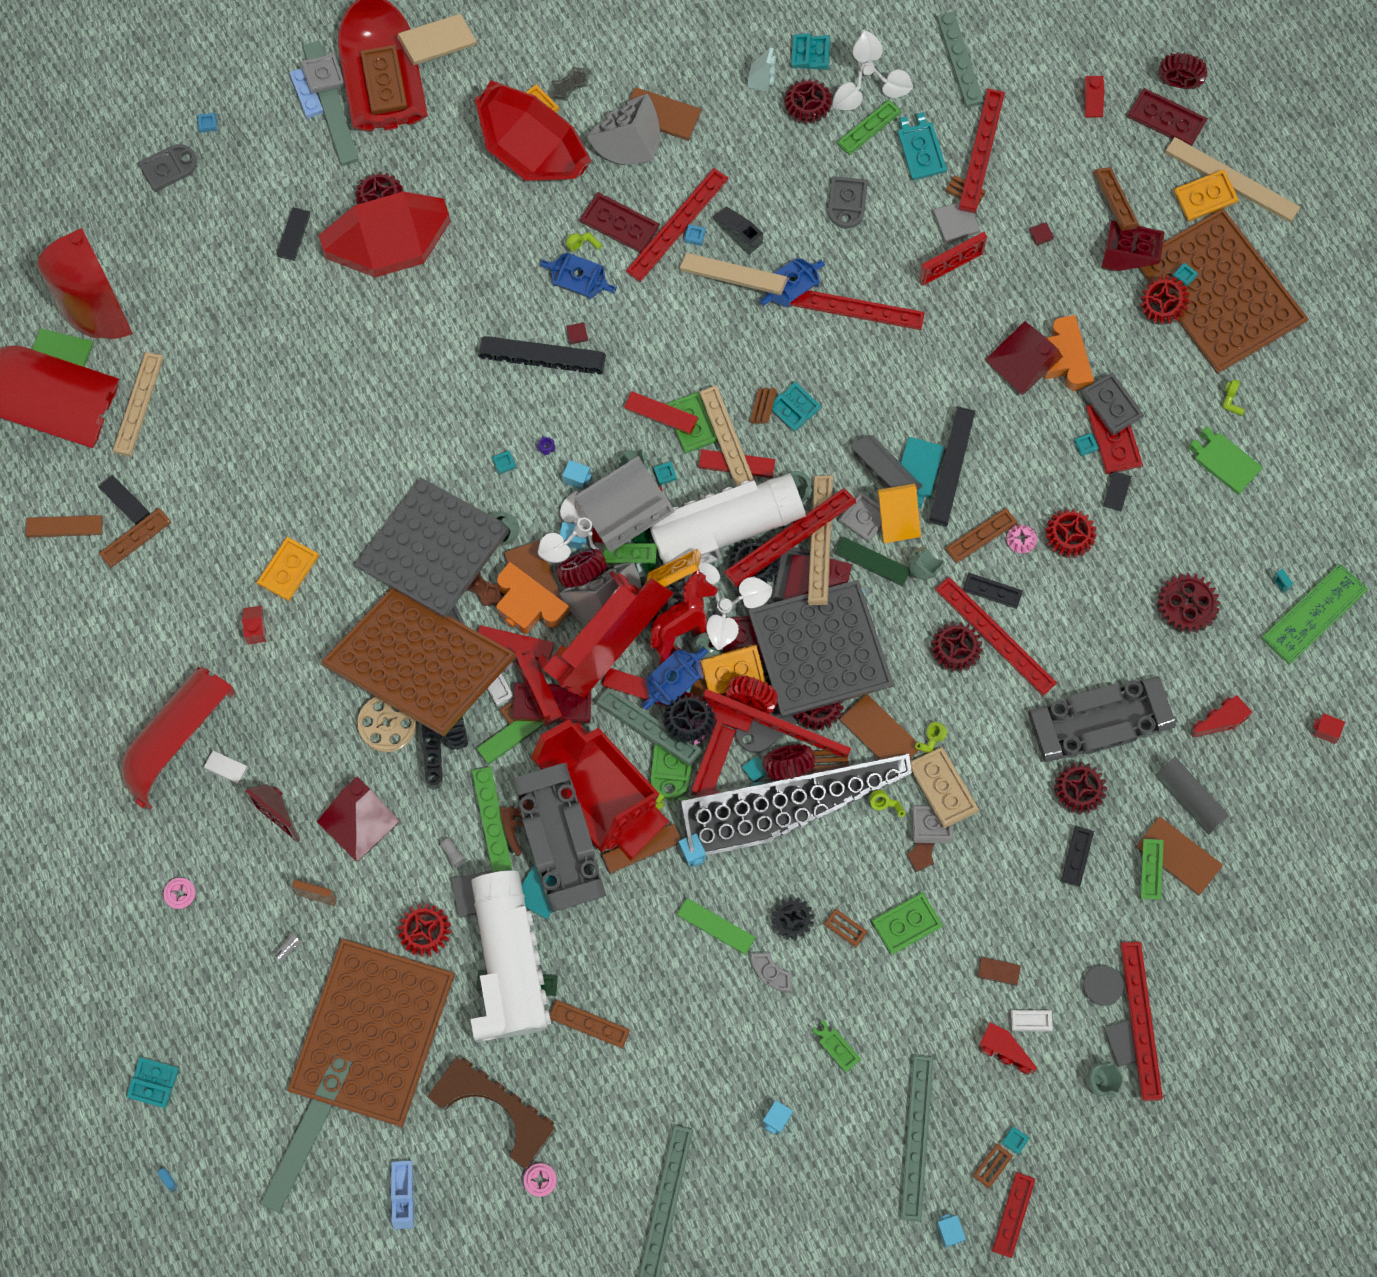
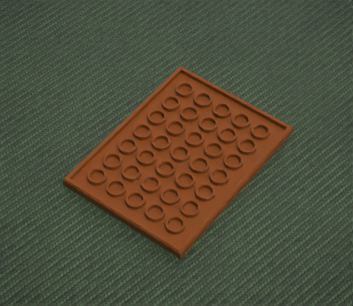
M1224 208L1163 242L1160 264L1139 267V270L1151 285L1153 284L1152 279H1155L1156 282L1159 281V276H1162V279L1165 280L1166 275H1169L1171 281L1172 275L1183 263H1186L1199 273L1187 287L1186 292L1190 293V296L1187 298L1190 300V304L1186 305L1188 311L1182 310L1184 317L1180 315L1177 317L1178 322L1217 374L1309 320ZM1162 288L1156 291L1157 294L1162 291ZM1169 288L1170 295L1180 298V294L1175 289ZM1167 295L1163 298L1164 303L1168 301ZM1171 306L1169 310L1172 311L1176 306Z
M391 588L321 663L322 666L444 737L516 656L514 652L447 615L446 618H443Z
M341 939L287 1091L403 1128L455 973ZM338 1058L345 1061V1066L341 1070L333 1067L334 1061ZM347 1060L353 1063L341 1088V1082L337 1076L330 1075L325 1079L324 1086L326 1090L335 1092L340 1088L334 1101L315 1095L330 1063L332 1069L338 1073L343 1072L347 1068ZM336 1078L338 1086L335 1089H329L326 1085L328 1079Z

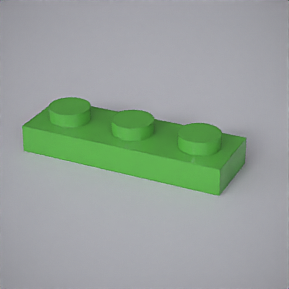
M604 544L603 555L607 564L632 562L634 564H656L657 547L656 544H623L614 551L609 552Z
M1143 839L1141 899L1161 900L1164 840Z

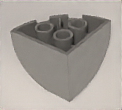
M645 94L628 101V105L620 110L618 108L614 109L605 116L606 120L601 125L597 123L592 129L588 139L600 155L612 162L624 165L653 160L659 146L660 128L655 107L649 95Z
M634 562L615 565V569L602 572L596 579L578 587H568L559 594L564 603L569 606L573 616L586 626L619 587L610 575L612 571L616 574L620 572L628 579L631 586L635 584L641 589L639 573Z

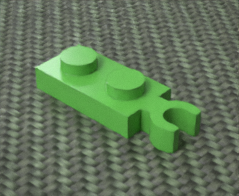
M822 1020L820 1024L824 1029L818 1031L813 1027L812 1031L816 1036L823 1038L819 1041V1044L840 1068L847 1073L861 1061V1058L835 1028L829 1032L827 1023Z

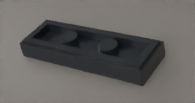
M292 208L277 251V257L295 261L311 215L310 211Z
M113 475L99 486V489L135 525L150 515V512Z
M968 573L963 587V591L1015 609L1018 607L1023 590L972 573Z
M1078 826L1074 827L1061 878L1062 883L1080 888L1094 835L1093 830Z

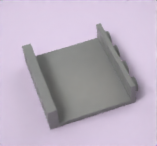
M639 456L628 461L622 467L614 470L603 479L598 480L595 484L574 496L609 552L614 551L675 512Z

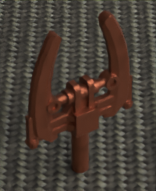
M526 800L523 803V808L527 811L534 808L530 800ZM501 806V822L503 823L507 841L514 853L520 856L522 851L517 842L514 828L516 826L525 828L522 820L516 821L513 819V817L523 819L520 807L514 808L515 806H510L505 809V807Z

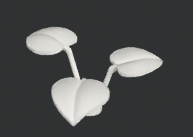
M867 30L862 31L861 36L853 47V56L858 61L860 68L858 71L857 87L852 82L842 84L832 100V107L835 109L853 110L861 104L863 96L858 90L861 87L863 74L871 75L874 72L883 82H886L882 87V91L890 98L904 96L913 89L910 76L905 71L900 69L893 70L885 79L876 70L872 60H878L881 57L883 48L878 38Z
M578 491L570 494L560 508V516L563 521L576 524L574 532L565 542L563 537L557 533L546 534L541 539L538 549V555L545 561L552 563L565 561L571 553L567 544L576 535L581 538L588 536L590 547L600 550L603 554L604 543L595 542V545L593 544V533L590 531L592 522L574 497L579 494ZM607 564L606 568H610L619 564Z
M700 562V572L706 575V580L709 583L716 584L720 579L718 570L708 563ZM693 573L687 575V579H689ZM755 577L747 578L739 586V593L742 596H739L733 602L726 598L719 599L717 592L715 595V601L717 602L715 612L717 615L709 618L706 627L709 640L716 650L719 651L733 642L738 635L739 629L735 620L726 618L732 606L742 599L744 606L748 609L763 606L772 594V587L769 584Z

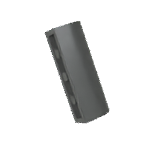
M865 436L851 445L854 458L884 489L915 484L918 491L923 487L875 436Z
M1176 756L1156 775L1160 782L1208 835L1221 826L1229 816Z

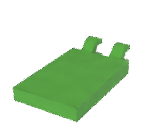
M1206 426L1199 436L1209 444L1203 448L1201 443L1194 439L1188 449L1197 455L1195 461L1239 495L1263 467L1220 432L1215 436L1213 431Z

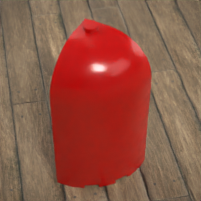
M356 0L346 11L339 28L338 48L352 126L359 130L374 131V128H384L386 131L397 129L398 125L408 123L410 126L428 116L418 64H412L398 39V33L411 29L402 13L388 0ZM396 45L407 109L372 115L361 51Z
M82 228L57 239L41 253L37 261V268L60 313L72 328L86 336L97 339H117L133 334Z
M5 346L0 348V418L94 448L99 440L105 421L102 415L105 414L106 409L109 410L116 396L120 379L27 347Z
M197 667L134 739L124 754L121 767L122 778L127 790L136 799L134 802L142 809L147 807L151 810L153 808L148 801V795L162 769L226 695L232 698L236 693L233 686L216 674L213 677L208 675L210 671L203 667Z

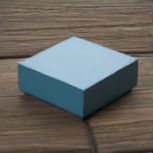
M216 113L198 115L200 133L217 131Z
M688 224L684 242L702 246L706 228Z
M165 1168L157 1172L168 1190L172 1192L177 1188L178 1185Z

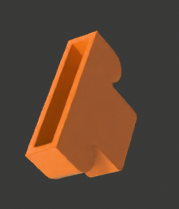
M1076 315L1056 319L1051 331L1052 337H1047V339L1059 349L1063 357L1043 378L1051 379L1066 376L1065 385L1069 390H1082L1093 384L1094 378Z
M511 562L498 575L499 589L506 595L496 607L498 614L505 619L504 622L511 628L516 627L522 633L528 634L541 618H543V622L547 627L555 628L570 613L569 606Z

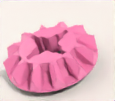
M1019 524L1018 526H1013L1008 532L1007 543L1017 553H1028L1036 546L1037 536L1034 529L1032 530L1028 525ZM1021 532L1024 537H1027L1024 544L1021 542V539H1017Z
M173 879L164 889V900L174 909H184L191 905L195 899V887L188 879ZM183 889V893L187 896H181L180 899H177V895L172 893Z
M546 1164L532 1165L524 1175V1186L531 1195L537 1197L548 1196L556 1186V1174ZM540 1172H542L543 1179L549 1180L542 1183L541 1189H539L537 1182L531 1181V1179H537Z

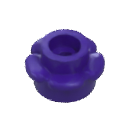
M550 437L541 438L537 445L538 451L544 455H549L556 448L554 440Z

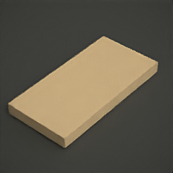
M461 14L398 33V39L413 65L475 46L477 43Z
M943 747L910 761L912 774L943 828L979 812V808Z

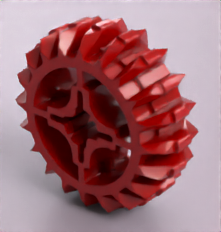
M1166 275L1165 280H1163L1162 276H1159V281L1157 282L1155 279H1152V285L1146 283L1148 290H1142L1145 296L1140 297V300L1143 301L1140 306L1145 308L1142 312L1144 315L1148 314L1147 318L1149 320L1153 318V322L1157 323L1160 319L1161 325H1164L1165 320H1167L1168 324L1171 325V319L1174 318L1178 322V315L1184 317L1182 310L1188 311L1186 305L1190 304V300L1187 299L1190 293L1186 292L1188 289L1186 285L1182 286V280L1177 282V278L1173 277L1170 281L1169 275ZM1162 288V291L1159 294H1154L1157 290ZM1169 288L1175 289L1180 294V298L1170 295ZM1167 295L1168 301L1163 305L1162 299ZM1150 302L1160 305L1161 313L1153 310ZM1171 306H1176V308L1168 312V309Z
M1066 508L1064 513L1059 510L1057 516L1053 514L1051 520L1047 522L1048 527L1045 529V533H1047L1045 538L1050 540L1048 546H1054L1053 552L1060 550L1059 556L1067 553V558L1070 557V554L1077 558L1078 553L1083 556L1085 551H1090V546H1094V539L1097 537V534L1094 533L1096 532V527L1092 526L1093 520L1088 521V514L1082 516V510L1079 513H1075V508L1071 512ZM1071 521L1072 523L1065 524L1063 522ZM1078 524L1084 529L1085 534L1079 530ZM1072 528H1074L1073 535H1070L1068 538L1069 531H1072ZM1056 531L1063 536L1064 542L1059 539ZM1071 542L1079 543L1076 545H1070Z
M739 675L734 676L727 685L726 696L730 699L767 714L773 712L778 701L777 691L768 685L767 682L761 681V679L758 680L748 675L745 677Z
M428 903L425 904L424 909H422L421 904H418V910L415 911L413 907H410L411 914L404 912V916L407 919L400 918L399 921L403 925L397 927L398 931H401L398 934V938L403 939L400 942L402 946L407 945L405 948L407 952L412 950V954L415 956L420 951V957H424L425 952H427L428 956L431 957V950L438 954V946L442 949L445 948L442 941H450L445 935L452 933L451 930L447 929L451 927V923L446 922L449 919L448 916L443 915L444 911L442 909L437 911L436 905H433L430 910ZM421 916H431L436 920L423 921ZM415 920L417 923V927L414 931H412V934L409 935V927L411 923ZM420 923L428 930L429 937L421 930ZM440 925V933L434 940L432 933ZM425 939L429 944L420 945L413 942V940Z

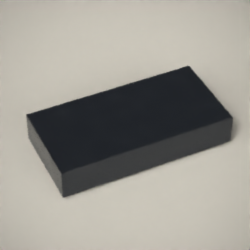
M1113 471L1103 507L1122 511L1132 476Z

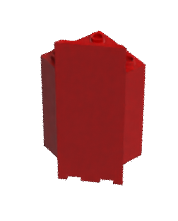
M612 571L610 575L619 587L567 648L562 645L551 659L543 653L540 655L538 661L542 669L556 679L561 687H566L570 692L577 693L584 699L674 594L670 589L653 578H650L639 589L635 584L631 586L628 579L620 572L616 574Z
M568 719L540 735L531 759L541 770L563 763L567 764L591 841L601 853L607 849L611 850L617 845L631 861L670 822L656 807V801L660 793L599 727L588 733L579 723L573 724ZM564 789L561 791V796L564 799H569L572 796V792L569 789Z

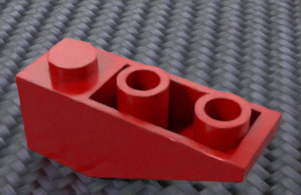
M1238 695L1232 699L1228 697L1221 703L1222 707L1216 710L1214 708L1207 714L1208 718L1205 721L1199 720L1192 727L1194 730L1191 736L1194 738L1236 729L1250 717L1252 711Z
M991 1022L989 1023L978 1046L982 1049L981 1052L990 1057L992 1055L999 1057V1061L1005 1065L1010 1066L1013 1064L1019 1067L1018 1070L1026 1075H1029V1073L1034 1074L1037 1069L1036 1065L1010 1032Z

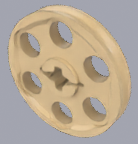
M377 697L369 700L362 707L358 716V730L361 738L370 748L380 752H393L403 748L411 741L416 731V720L401 711H393L391 705ZM378 702L384 704V708L381 711L373 709L374 705ZM371 718L373 724L370 727L363 726L364 719ZM385 719L391 721L389 727L383 725ZM406 719L412 722V725L407 729L401 727L402 721ZM378 734L381 736V741L379 743H372L371 737ZM393 735L401 737V741L398 744L390 742V738Z

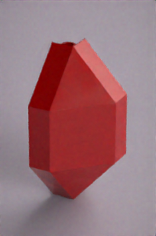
M490 80L483 93L475 97L486 149L525 181L576 179L583 175L592 161L575 128L536 96Z
M403 191L353 206L318 236L325 259L376 278L424 264L451 221L444 198Z

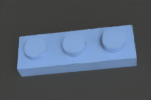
M302 68L289 72L307 119L323 114L324 111L317 93H310Z

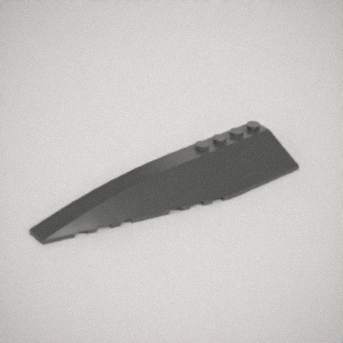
M909 754L813 770L793 779H767L677 798L690 853L694 852L692 835L696 833L706 856L769 843L781 835H785L816 818L825 816L845 806L847 803L856 801L870 792H874L887 784H891L911 774L912 770Z

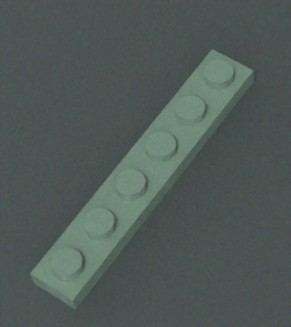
M949 12L937 15V21L966 108L983 104L984 100L955 13Z
M607 688L596 701L599 707L688 766H691L702 753V749L695 744L692 745L690 741H687V744L684 745L683 740L677 743L676 737L671 739L670 733H666L663 723L610 688Z

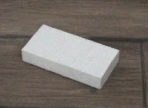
M502 674L487 688L496 706L514 698Z
M212 751L204 769L239 785L248 767Z
M1011 1010V1031L1052 1032V1010Z

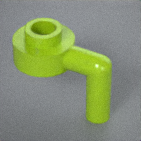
M590 232L582 235L579 233L570 234L566 239V247L571 252L576 251L587 240L597 250L602 248L603 245Z
M1233 379L1232 382L1228 381L1224 390L1227 392L1222 407L1225 410L1243 416L1245 409L1231 404L1241 382Z
M932 722L926 732L929 738L927 745L917 742L915 748L925 753L932 752L936 742H941L946 738V726L939 722Z
M876 790L871 793L869 802L873 809L881 811L889 806L895 808L899 817L906 815L901 802L889 799L888 794L884 790Z

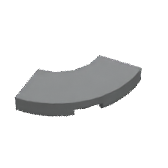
M750 953L752 966L758 977L766 985L781 992L792 993L791 972L777 967L772 960L771 953Z

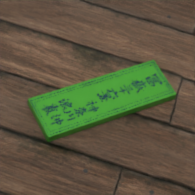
M1339 564L1261 639L1290 665L1364 595L1368 588L1343 565Z

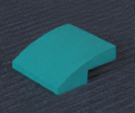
M811 33L793 35L791 66L803 69H829L830 35L812 37Z
M795 381L783 394L780 393L774 400L772 411L795 432L813 417L822 406Z
M139 1057L127 1098L166 1108L180 1067Z

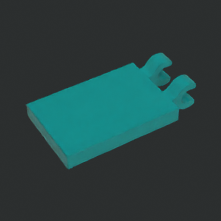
M924 112L916 114L918 126L910 127L907 116L899 118L901 130H898L897 135L912 181L947 172L933 123L926 122Z
M909 437L901 464L923 486L917 491L918 508L921 509L924 497L930 498L945 446Z
M534 864L522 884L526 909L548 920L551 910L540 874H538ZM549 876L545 880L549 887L557 884V880L553 876Z

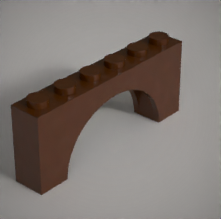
M456 1057L429 1093L428 1099L444 1111L455 1102L468 1097L486 1098L502 1106L511 1116L516 1130L515 1145L509 1157L525 1170H528L556 1131L553 1126L555 1123L546 1116L544 1118L538 1116V1111L528 1104L526 1107L520 1103L522 1099L516 1094L511 1093L509 1095L504 1091L505 1087L499 1082L495 1081L493 1083L488 1080L489 1075L481 1069L477 1072L472 1068L473 1064L463 1057L461 1060Z

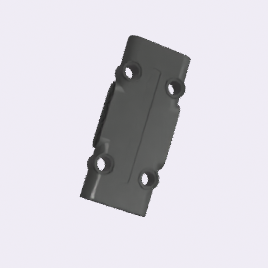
M1159 676L1141 681L1131 680L1122 686L1114 684L1070 696L1066 701L1057 700L1051 705L1028 711L1030 723L1045 763L1065 757L1073 758L1080 753L1091 754L1136 741L1140 737L1147 738L1151 734L1176 727L1175 719ZM1128 689L1136 690L1137 694L1129 693ZM1060 708L1063 714H1057L1054 709ZM1146 724L1149 730H1143L1140 725ZM1073 744L1076 749L1069 750L1066 745Z
M559 764L511 779L523 817V825L551 913L605 897V889L595 860V851L580 802H578L567 764ZM569 789L572 792L571 798L564 799L561 796V791ZM526 800L534 803L532 810L527 811L523 808V803ZM586 865L594 866V874H585L584 867ZM549 876H553L557 880V884L553 887H549L545 882Z

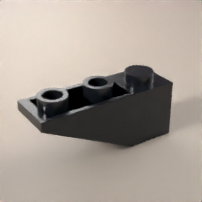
M727 206L713 216V219L749 255L763 244V233L750 220Z

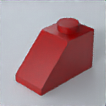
M1085 76L1083 84L1085 118L1103 117L1104 76Z
M263 606L243 608L242 623L244 638L247 644L267 642Z

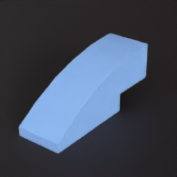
M412 1161L392 1162L391 1201L393 1229L414 1228Z

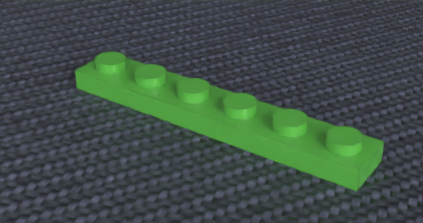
M492 768L472 770L492 872L513 871L504 827L501 822Z

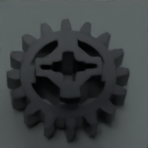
M789 897L788 902L784 899L781 900L782 906L775 905L777 911H772V916L776 918L771 919V923L776 924L774 931L780 930L779 937L785 934L786 940L793 937L794 941H796L797 936L803 939L805 937L804 932L810 933L809 927L814 926V922L810 920L814 919V914H809L812 911V907L806 908V901L801 904L799 903L800 898L793 901L792 897ZM792 907V909L784 911V909ZM799 909L804 912L805 916L800 914ZM792 915L796 916L794 922H790ZM780 920L786 924V929L781 925ZM799 926L803 927L800 930L794 931V929Z

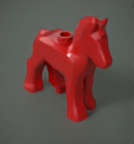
M700 569L693 572L686 585H684V592H682L683 601L659 615L653 623L650 645L653 649L658 647L656 651L659 656V666L677 649L680 650L677 645H674L676 637L691 630L694 638L696 635L707 633V618L703 598L715 596L718 589L706 580V575L700 572ZM709 640V648L714 647Z

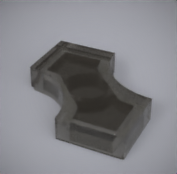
M572 67L571 72L565 78L552 80L550 98L568 101L570 94L574 90L588 87L590 69Z

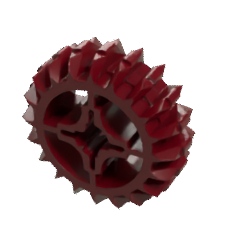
M1177 52L1176 54L1166 55L1160 62L1158 70L1160 79L1163 80L1164 84L1186 90L1189 88L1195 89L1204 84L1208 72L1203 59H1198V56H1192V54H1186L1185 52L1183 54Z
M802 78L801 83L796 80L794 85L790 84L789 90L786 91L784 97V107L787 110V114L792 115L793 120L798 118L799 123L805 120L806 125L808 121H811L814 125L815 119L820 122L822 117L826 118L827 113L830 112L832 95L829 93L828 87H824L823 82L818 84L817 79L812 82L811 78L808 81Z
M379 171L378 175L372 172L371 177L365 176L366 180L360 179V185H357V191H355L356 203L362 204L379 199L377 191L381 194V198L403 192V186H401L399 180H396L394 175L389 176L388 172L382 175L381 171Z
M598 549L584 550L567 558L556 569L557 578L562 586L566 588L584 585L596 579L597 576L606 570V559Z
M954 621L951 622V627L948 624H944V629L938 628V633L933 635L934 640H931V645L933 646L931 653H935L933 655L934 660L939 659L937 662L938 666L944 663V670L949 666L951 667V672L958 668L960 673L963 667L968 671L970 665L973 667L976 665L975 661L980 660L979 654H982L983 651L980 648L983 643L978 641L980 634L974 635L976 632L975 628L969 630V624L962 627V622H959L958 626H956ZM953 634L959 635V636L956 637V638H951V637H948V638H947V636H949V635H953ZM965 638L970 642L972 650L968 648L969 646L965 645ZM959 641H960V644H959L958 649H955V651H954V653H953L955 644L958 645V643H959ZM941 643L949 650V656L943 652ZM956 656H967L963 659H954Z
M843 701L834 703L833 708L827 705L816 708L815 711L813 709L810 715L805 712L795 714L794 718L800 719V725L806 722V729H809L810 725H812L813 731L817 730V726H820L821 731H824V725L831 728V722L836 724L838 722L837 718H841L842 713L840 711H843L844 708L841 705ZM828 713V715L825 717L816 718L818 714L826 715Z
M805 744L785 745L768 752L763 757L762 764L767 777L771 779H793L794 777L805 775L806 772H810L815 767V755L811 747Z
M1079 762L1078 767H1076L1075 763H1071L1070 768L1065 766L1064 772L1059 771V777L1055 779L1057 784L1054 785V790L1058 791L1055 793V797H1062L1058 803L1062 804L1065 802V810L1069 806L1072 807L1071 813L1078 809V813L1081 815L1084 809L1089 814L1091 809L1097 810V805L1101 806L1103 803L1102 799L1106 798L1104 792L1107 791V787L1103 786L1106 783V779H1100L1103 775L1102 772L1095 773L1097 767H1094L1092 770L1089 769V763H1087L1086 767H1083L1082 762ZM1073 775H1082L1079 780H1067ZM1087 778L1092 780L1096 789H1093V786L1088 784ZM1083 781V784H1082L1083 790H1082V791L1080 792V794L1078 795V792H1079L1078 787H1079V785L1081 784V782ZM1065 787H1068V790L1073 792L1074 799L1068 795ZM1082 796H1094V798H1092L1089 801H1080V798Z

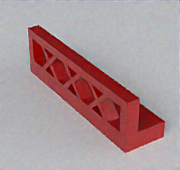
M520 650L516 651L515 664L544 726L563 720V716L533 652L522 655Z
M721 720L716 722L693 784L691 795L715 790L736 730L723 726V721Z

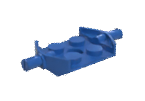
M562 254L553 263L543 259L540 267L552 271L554 287L558 285L588 296L589 300L602 292V290L613 294L617 290V286L608 284L607 280H605L604 266L573 254ZM580 270L583 272V275L576 277L573 273Z
M795 258L774 272V274L787 276V279L795 277L797 280H787L781 295L767 292V295L759 300L760 305L764 307L773 301L774 303L790 307L791 301L815 285L818 288L819 276L817 270L825 266L824 261L820 259L812 264L803 258Z
M704 646L696 654L677 649L646 678L650 694L649 698L641 705L646 710L656 702L671 706V700L676 701L677 696L680 697L699 678L704 679L700 661L709 651ZM672 672H676L677 678L672 682L669 681V675Z

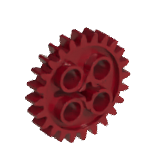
M1180 573L1178 580L1172 576L1171 582L1167 580L1165 586H1162L1160 590L1162 593L1158 595V598L1161 600L1157 602V605L1162 607L1159 608L1158 612L1164 613L1161 619H1168L1166 625L1174 624L1173 630L1180 627V633L1184 629H1187L1188 634L1191 633L1192 629L1198 633L1199 628L1204 631L1207 627L1206 625L1211 626L1212 620H1216V614L1220 611L1217 607L1221 603L1216 601L1219 594H1213L1216 587L1209 588L1211 582L1209 581L1205 584V577L1198 580L1197 574L1191 578L1190 574L1187 573L1184 578ZM1184 588L1191 589L1192 593L1185 592ZM1171 601H1177L1179 603V606L1173 605ZM1198 601L1205 602L1206 606L1199 605ZM1185 613L1191 614L1193 619L1187 618Z

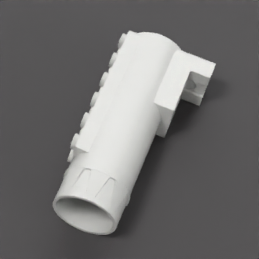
M789 473L767 480L759 485H756L755 480L751 482L744 481L738 487L725 488L719 494H709L704 499L690 501L681 508L674 507V513L650 527L663 565L695 549H698L701 553L700 562L709 564L722 559L719 548L768 530L785 526L806 517L795 482ZM687 576L671 584L679 590L684 589V585L688 582Z
M500 871L478 876L472 879L471 882L475 900L474 907L478 917L487 975L480 976L487 1016L471 1019L474 1040L478 1043L499 1038L522 1036L548 1029L551 1019L549 1011L545 1010L544 1005L548 1004L545 990H541V985H544V979L541 970L537 968V965H541L538 950L534 951V946L537 945L534 930L531 931L530 926H534L531 911H527L525 906V895L522 890L520 873L518 871Z

